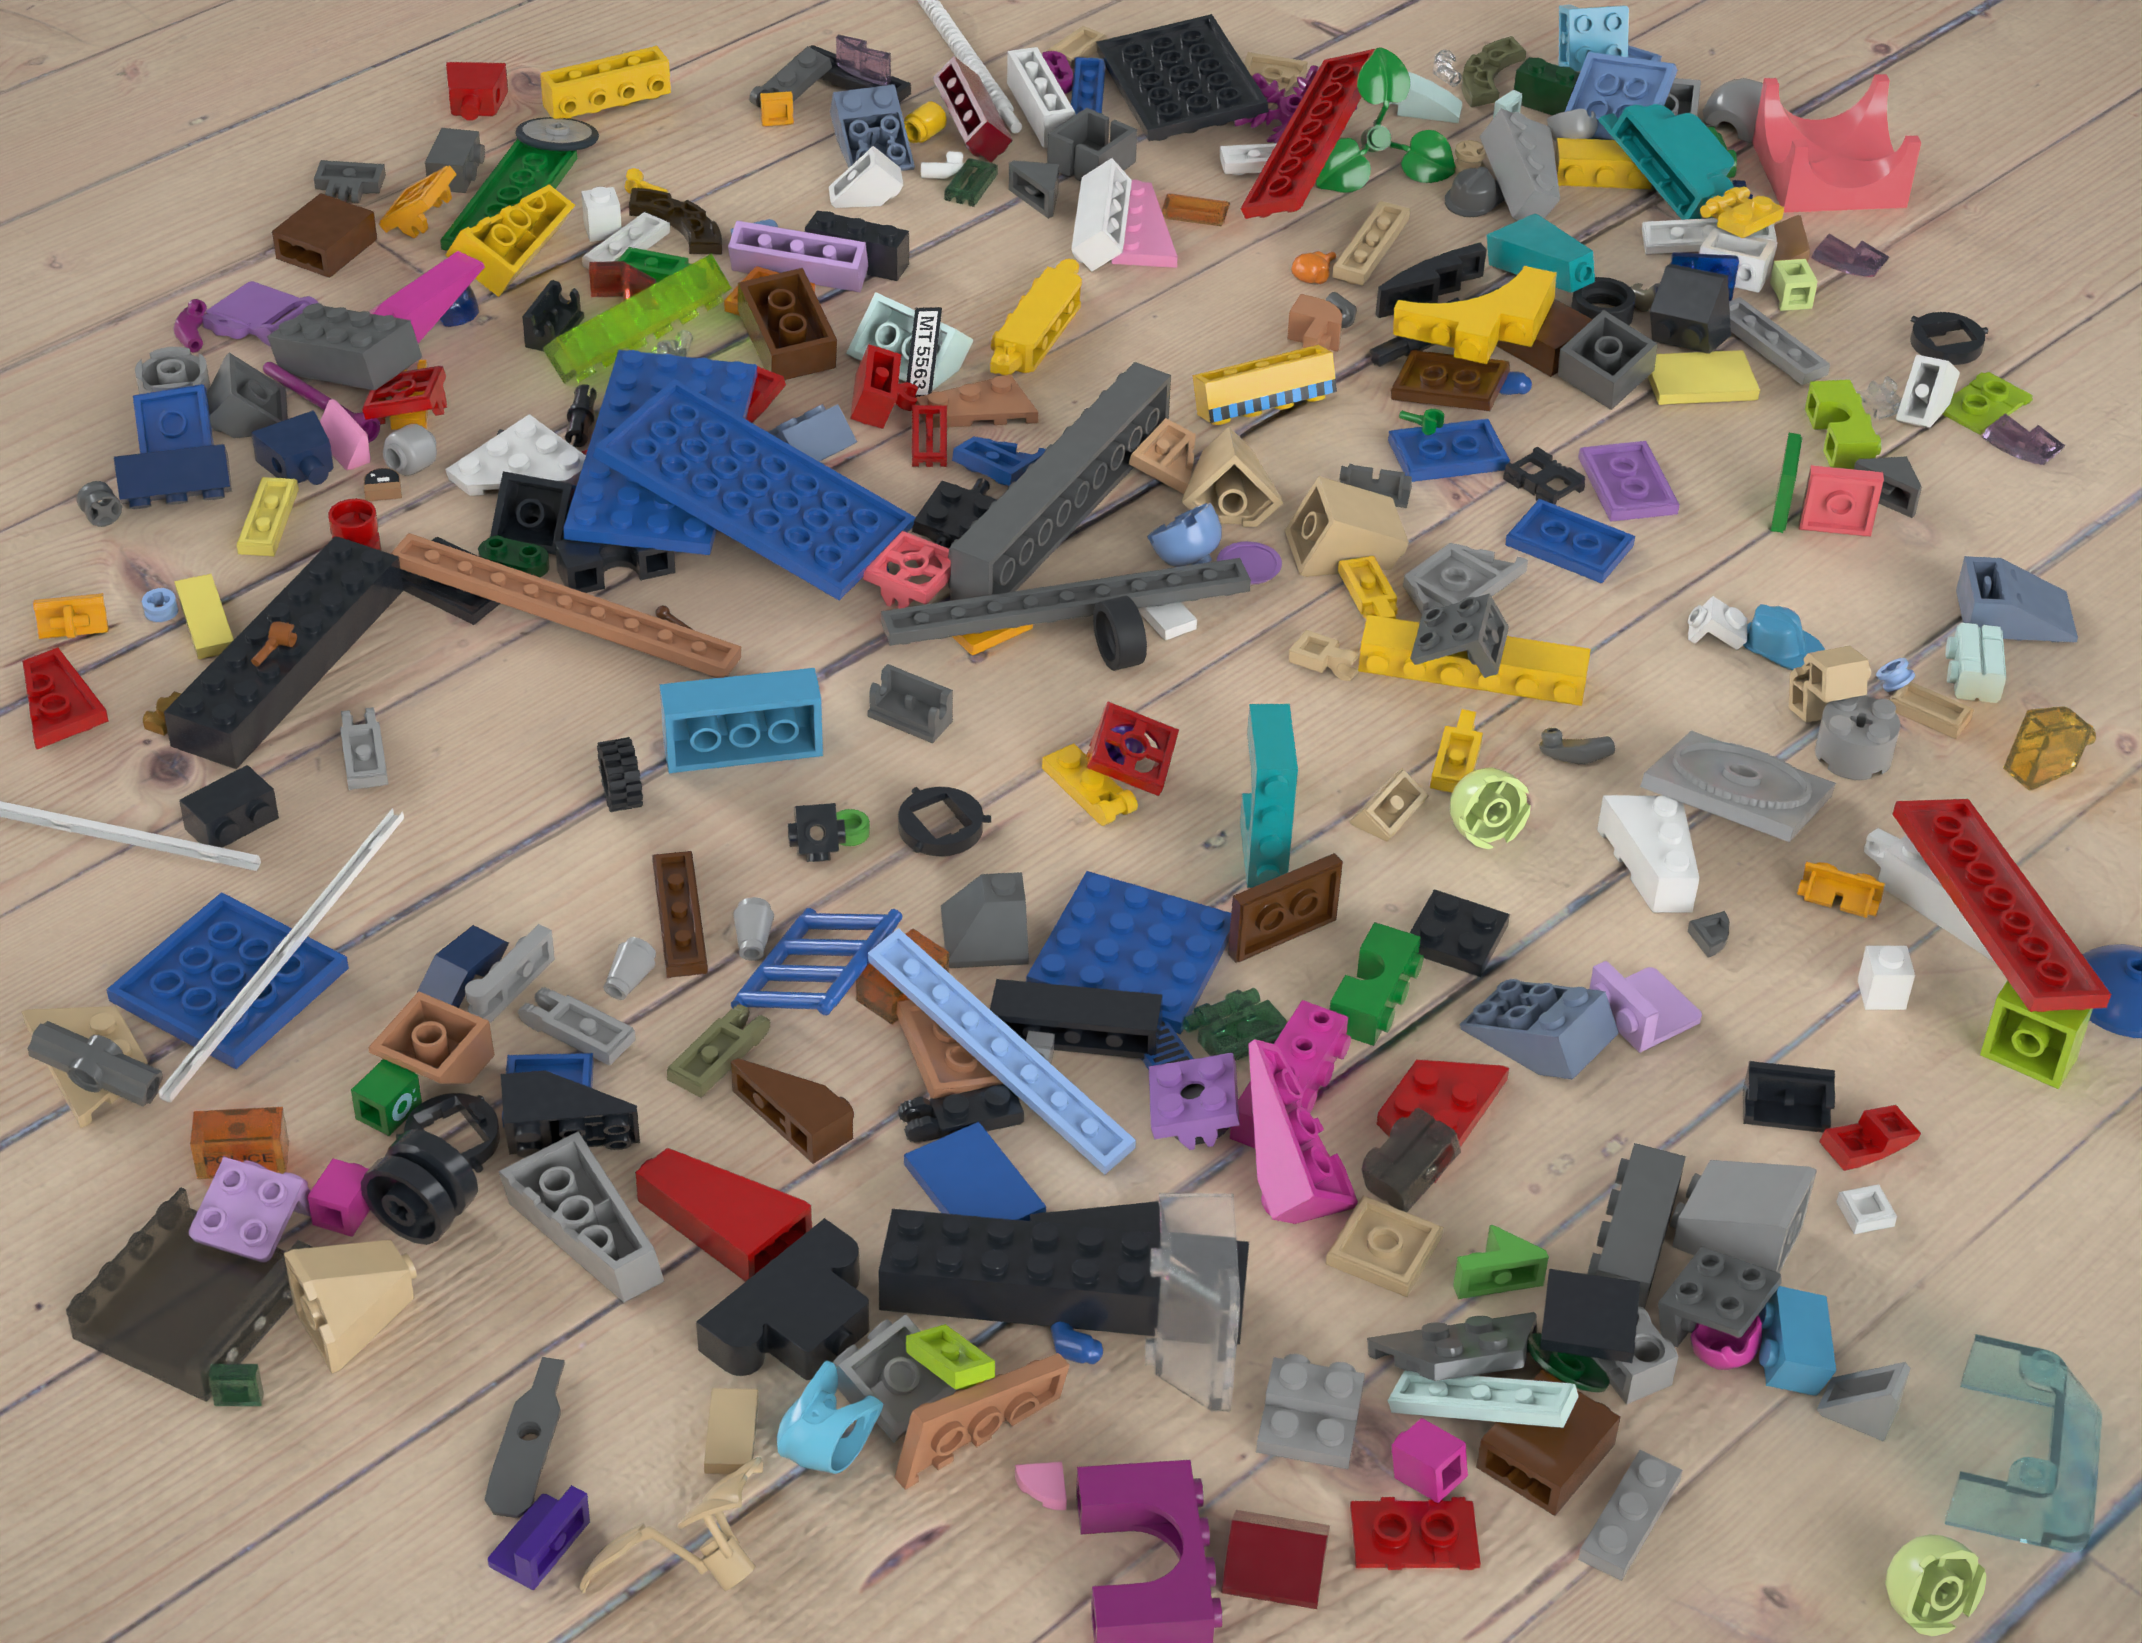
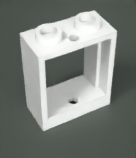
M1713 228L1700 247L1696 269L1723 275L1731 274L1732 279L1728 280V286L1759 293L1771 274L1778 242L1752 236L1742 239L1727 231Z

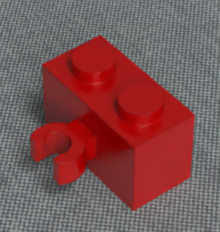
M868 345L855 375L850 419L883 429L894 404L903 410L912 411V405H915L917 402L915 395L918 391V386L908 382L898 383L901 354Z

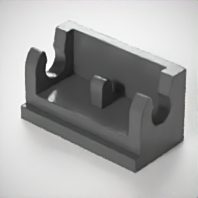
M889 664L882 669L881 687L874 682L871 684L869 692V718L930 743H934L953 722V690Z

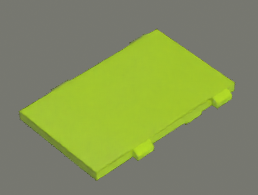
M1981 372L1969 385L1957 393H1953L1950 405L1942 415L1981 435L1991 427L2000 424L2004 418L2023 405L2029 404L2033 400V395L1990 372Z

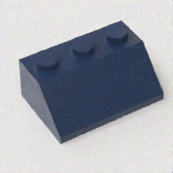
M225 444L114 456L119 500L122 504H129V509L151 507V501L165 499L168 505L182 504L188 502V497L202 495L203 500H217L225 498L224 492H232L229 458Z

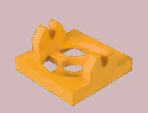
M451 166L443 167L407 187L379 221V225L385 233L398 226L404 234L416 238L420 232L424 234L428 230L427 219L423 212L432 206L440 208L443 201L449 203L452 199L451 190L448 185L457 174Z

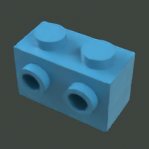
M1779 1286L1759 1313L1762 1323V1343L1759 1361L1764 1366L1766 1386L1817 1396L1836 1372L1827 1296Z

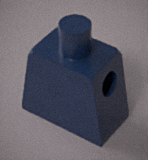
M314 411L251 432L257 463L276 478L297 479L298 483L309 480L311 484L319 485L328 478L329 472L334 468L329 439Z

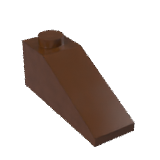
M740 1058L731 1062L732 1091L812 1164L853 1139V1108L844 1097H838L826 1085Z

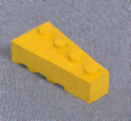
M549 184L522 198L518 204L503 208L499 214L491 218L488 216L480 220L476 226L461 230L445 256L450 257L455 252L460 251L483 262L485 268L475 279L496 296L500 297L560 229L575 207V204Z

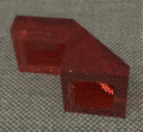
M624 261L589 262L591 297H623L624 312L658 311L656 279Z

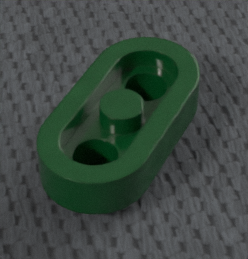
M492 536L484 540L478 547L479 557L537 577L544 576L550 568L547 550L535 544L507 539L501 536Z

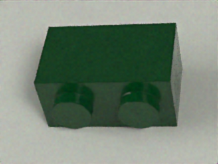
M1529 57L1516 70L1514 90L1522 93L1521 106L1553 116L1565 112L1580 73L1570 67H1560L1548 63L1541 58Z

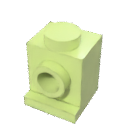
M1807 260L1774 261L1770 284L1780 301V311L1812 309L1818 281Z

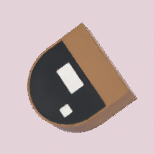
M378 468L368 472L364 477L365 500L378 501L402 498L400 475L398 472L390 468Z

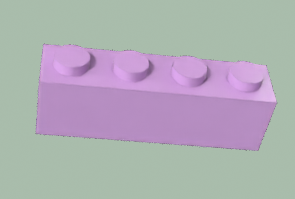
M736 221L728 246L732 271L750 273L758 266L782 273L803 268L809 282L815 283V285L860 293L868 268L866 242Z

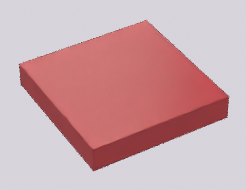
M1811 465L1799 519V530L1871 537L1884 481L1883 472Z

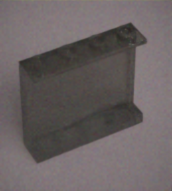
M180 1187L168 1201L163 1202L159 1206L156 1214L147 1224L130 1237L127 1245L115 1258L104 1264L98 1276L83 1292L73 1297L66 1309V1314L74 1340L207 1402L234 1372L225 1373L226 1370L237 1368L293 1305V1299L284 1257L286 1251L276 1247L269 1261L259 1262L195 1242L189 1235V1229L198 1211L190 1208L187 1191ZM297 1240L288 1251L312 1248V1246Z

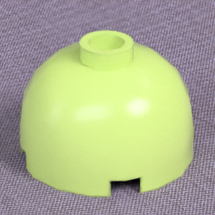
M1490 767L1470 772L1459 781L1450 797V815L1454 826L1466 839L1477 847L1493 848L1494 846L1489 844V842L1505 838L1506 843H1508L1524 828L1530 815L1531 805L1527 803L1526 793L1529 794L1527 787L1512 774L1504 770Z
M1929 1534L1916 1537L1902 1546L1894 1555L1887 1569L1885 1585L1891 1606L1919 1634L1937 1636L1949 1633L1955 1629L1956 1626L1948 1622L1957 1619L1962 1612L1969 1617L1976 1610L1985 1590L1987 1577L1985 1568L1978 1563L1979 1558L1962 1543L1949 1537Z

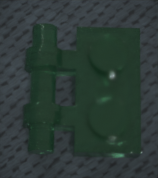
M1251 988L1244 992L1235 990L1225 996V1000L1210 1005L1205 1003L1194 1008V1013L1183 1017V1027L1188 1033L1198 1029L1197 1041L1210 1056L1233 1053L1234 1059L1237 1061L1249 1056L1248 1043L1255 1039L1274 1044L1288 1021L1269 1000L1259 1003V992L1257 989Z

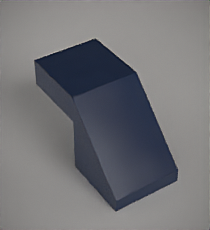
M472 925L435 954L418 991L459 1008L466 995L465 986L474 979L475 974L485 977L491 967L496 962L501 961L509 942Z

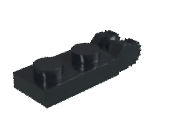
M1004 1084L936 1099L930 1098V1100L924 1097H917L901 1103L897 1110L900 1120L908 1124L905 1126L906 1129H904L907 1140L914 1143L943 1138L977 1122L986 1131L1020 1125L1024 1122V1111L1018 1096Z

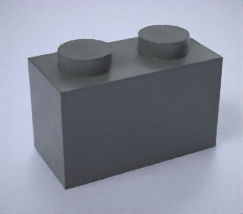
M441 128L425 161L426 177L450 165L457 174L448 185L451 192L466 193L471 181L476 180L479 164H483L485 159V146L480 144L479 131Z

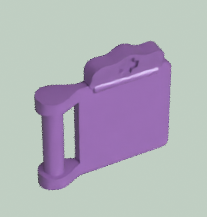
M250 281L209 308L206 314L202 316L203 327L212 330L217 336H229L233 339H241L248 334H253L270 346L267 336L279 329L281 323L296 318L303 313L305 307L318 302L310 296L299 298ZM287 314L285 317L274 323L276 320Z

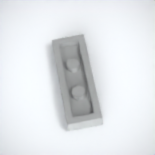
M1639 1450L1582 1545L1578 1560L1622 1581L1678 1486L1683 1470Z

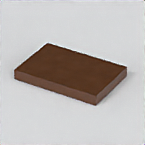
M1411 350L1390 390L1391 400L1491 411L1510 372L1509 361L1489 359L1487 364L1456 358L1453 354Z
M1333 853L1234 895L1232 898L1228 955L1234 962H1241L1336 921L1343 861Z

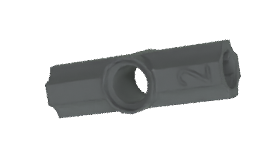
M49 1021L38 1025L32 1034L31 1042L27 1048L30 1057L66 1072L72 1082L82 1089L94 1093L104 1089L143 1107L148 1103L151 1104L158 1093L163 1079L161 1070L124 1055L121 1048L112 1040L101 1035H92L88 1039Z

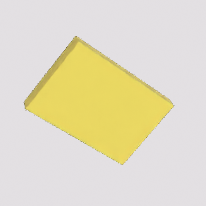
M1743 350L1714 351L1710 354L1705 352L1656 354L1655 370L1648 376L1659 405L1754 401L1759 399L1760 394L1759 386Z

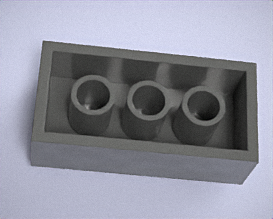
M320 303L305 307L302 314L294 319L284 321L279 325V329L267 336L277 365L292 375L370 390L378 389L422 358L410 320L395 318L392 315L370 314L368 311H352L344 307H328Z

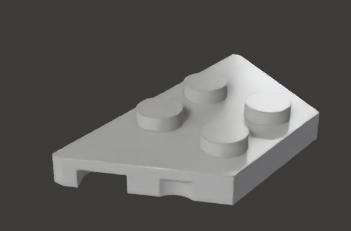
M1449 543L1404 575L1403 587L1418 610L1423 614L1431 608L1455 604L1467 597H1478L1488 593L1492 597L1527 571L1528 560L1522 557H1517L1515 563L1494 559L1495 552L1475 550L1468 546Z

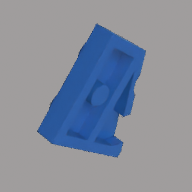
M974 436L953 449L952 461L965 466L969 471L979 472L988 476L998 484L1010 486L1012 482H1016L1026 472L1031 463H1035L1044 454L1046 449L1039 448L1035 454L1017 452L1018 444L996 442L991 439Z

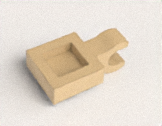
M1305 630L1289 649L1290 663L1323 673L1329 667L1339 679L1344 681H1351L1357 674V669L1349 666L1355 662L1358 654L1349 649H1339V640Z

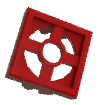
M443 366L403 371L378 389L370 390L362 408L365 420L377 418L380 425L386 424L385 418L389 416L432 410L435 416L444 415L447 401L443 388L446 379ZM409 387V388H407V389H404V390H401V391H397V390H399V389H401V388ZM425 391L423 395L411 396L416 392ZM391 396L393 398L392 400H386L385 397Z
M1108 701L1103 708L1099 725L1089 744L1091 747L1086 754V758L1089 759L1086 768L1159 796L1164 788L1179 729ZM1128 726L1133 728L1132 731H1128L1124 735L1112 731L1115 727ZM1145 733L1156 743L1157 748L1151 746L1149 739L1144 735ZM1129 738L1137 739L1143 744L1144 752L1139 754L1131 752L1126 747L1125 740ZM1105 742L1119 747L1121 753L1125 756L1123 765L1111 759ZM1144 758L1155 761L1152 770L1149 772L1141 773L1135 770L1137 761H1141Z

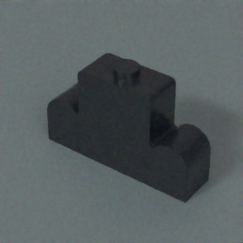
M824 1218L696 1321L698 1351L724 1371L736 1376L751 1375L758 1371L764 1363L765 1353H770L803 1379L812 1380L826 1360L833 1363L843 1351L855 1345L870 1330L869 1299L856 1289L860 1280L859 1247L857 1242Z

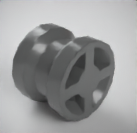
M92 481L87 483L77 494V504L92 525L98 527L108 526L114 523L121 515V502L105 482Z

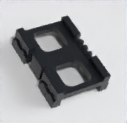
M1535 447L1531 454L1513 464L1509 462L1505 466L1503 479L1518 489L1524 486L1525 490L1533 495L1536 494V501L1542 499L1556 505L1557 500L1576 490L1580 493L1585 489L1584 475L1571 467L1562 466L1561 463H1557V460L1552 461L1553 456L1539 447ZM1531 462L1542 470L1535 474H1529L1520 467ZM1558 478L1563 480L1568 487L1557 491L1546 484Z

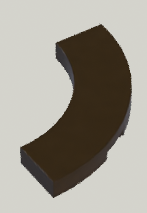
M644 188L631 189L629 216H639L645 212L669 222L670 226L677 229L687 240L689 254L722 255L720 229L715 221L710 220L706 216L704 209L689 200L681 202L672 199L671 194L667 192Z

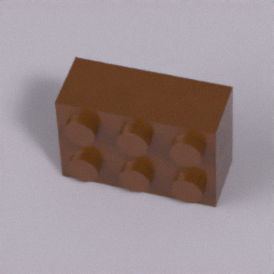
M803 268L738 282V312L764 369L784 376V380L836 368L837 338Z

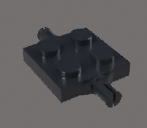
M979 478L972 489L968 490L941 480L916 516L912 532L928 537L935 544L949 549L956 539H960L969 530L973 521L978 520L989 509L991 503L996 500L985 495L990 489L989 482L985 479L982 483L983 478Z

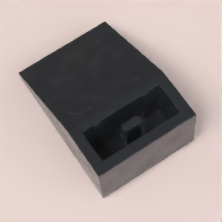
M546 1070L501 1074L503 1120L509 1155L517 1154L519 1157L526 1158L576 1132L580 1133L588 1147L605 1146L610 1150H622L630 1147L633 1143H640L637 1105Z

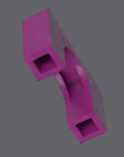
M1191 1459L1077 1467L1076 1501L1081 1535L1127 1531L1148 1533L1167 1543L1179 1559L1178 1564L1173 1570L1154 1581L1092 1586L1091 1622L1094 1643H1213L1214 1628L1222 1627V1606L1219 1597L1212 1598L1210 1587L1216 1586L1215 1561L1213 1557H1205L1204 1547L1210 1545L1209 1523L1207 1517L1199 1518L1198 1507H1203L1204 1505L1203 1484L1201 1478L1193 1479Z

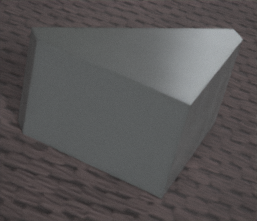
M1015 160L1009 162V191L1048 219L1053 217L1059 188V164Z
M1907 456L1858 459L1855 462L1854 470L1883 472L1884 481L1878 504L1910 518L1915 516L1922 486Z

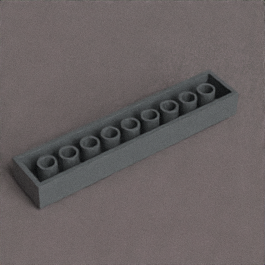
M1134 362L1124 373L1118 375L1116 381L1107 390L1101 392L1099 398L1089 408L1084 409L1074 424L1068 426L1062 436L1053 445L1050 444L1044 454L1035 463H1031L1026 472L1016 482L1014 481L1010 484L1008 490L997 501L995 500L991 503L989 509L978 520L973 521L969 530L960 539H956L949 549L948 558L951 560V575L948 587L951 589V601L1013 592L1019 589L1134 468L1129 465L1131 454L1165 418L1169 419L1170 374Z

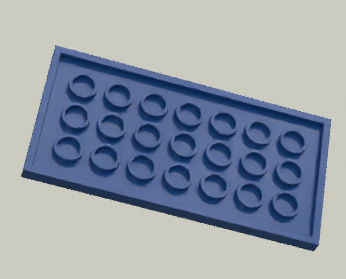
M618 350L564 525V539L710 555L717 529L593 458L595 446L674 378L746 419L757 378V365L739 361L728 362L707 358L674 356L672 354L645 353L637 350Z
M675 378L595 446L593 458L839 601L863 578L866 568L902 531L908 533L913 528L916 518Z

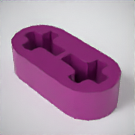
M1057 51L1043 52L1042 56L1064 94L1071 92L1073 88V72L1066 56Z

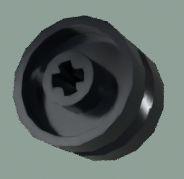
M411 1129L402 1133L388 1148L385 1157L378 1159L365 1173L361 1181V1189L369 1209L383 1225L406 1240L428 1245L438 1241L449 1229L455 1216L461 1215L471 1204L478 1193V1184L470 1164L457 1149L434 1134Z

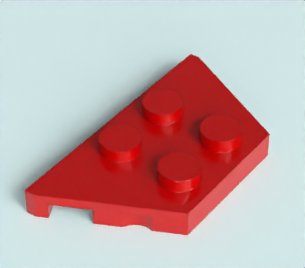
M1416 1059L1379 1110L1376 1124L1388 1137L1397 1141L1399 1149L1408 1158L1414 1156L1426 1168L1425 1177L1429 1181L1436 1183L1508 1080L1509 1068L1503 1065Z

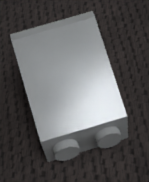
M1710 1160L1702 1175L1695 1173L1692 1177L1686 1193V1198H1689L1687 1203L1679 1202L1673 1213L1670 1227L1675 1228L1676 1232L1672 1247L1695 1255L1702 1246L1780 1273L1802 1230L1817 1170L1809 1166Z

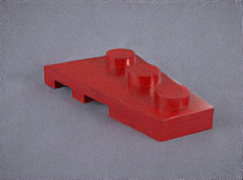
M59 647L22 661L36 750L109 722L107 710Z

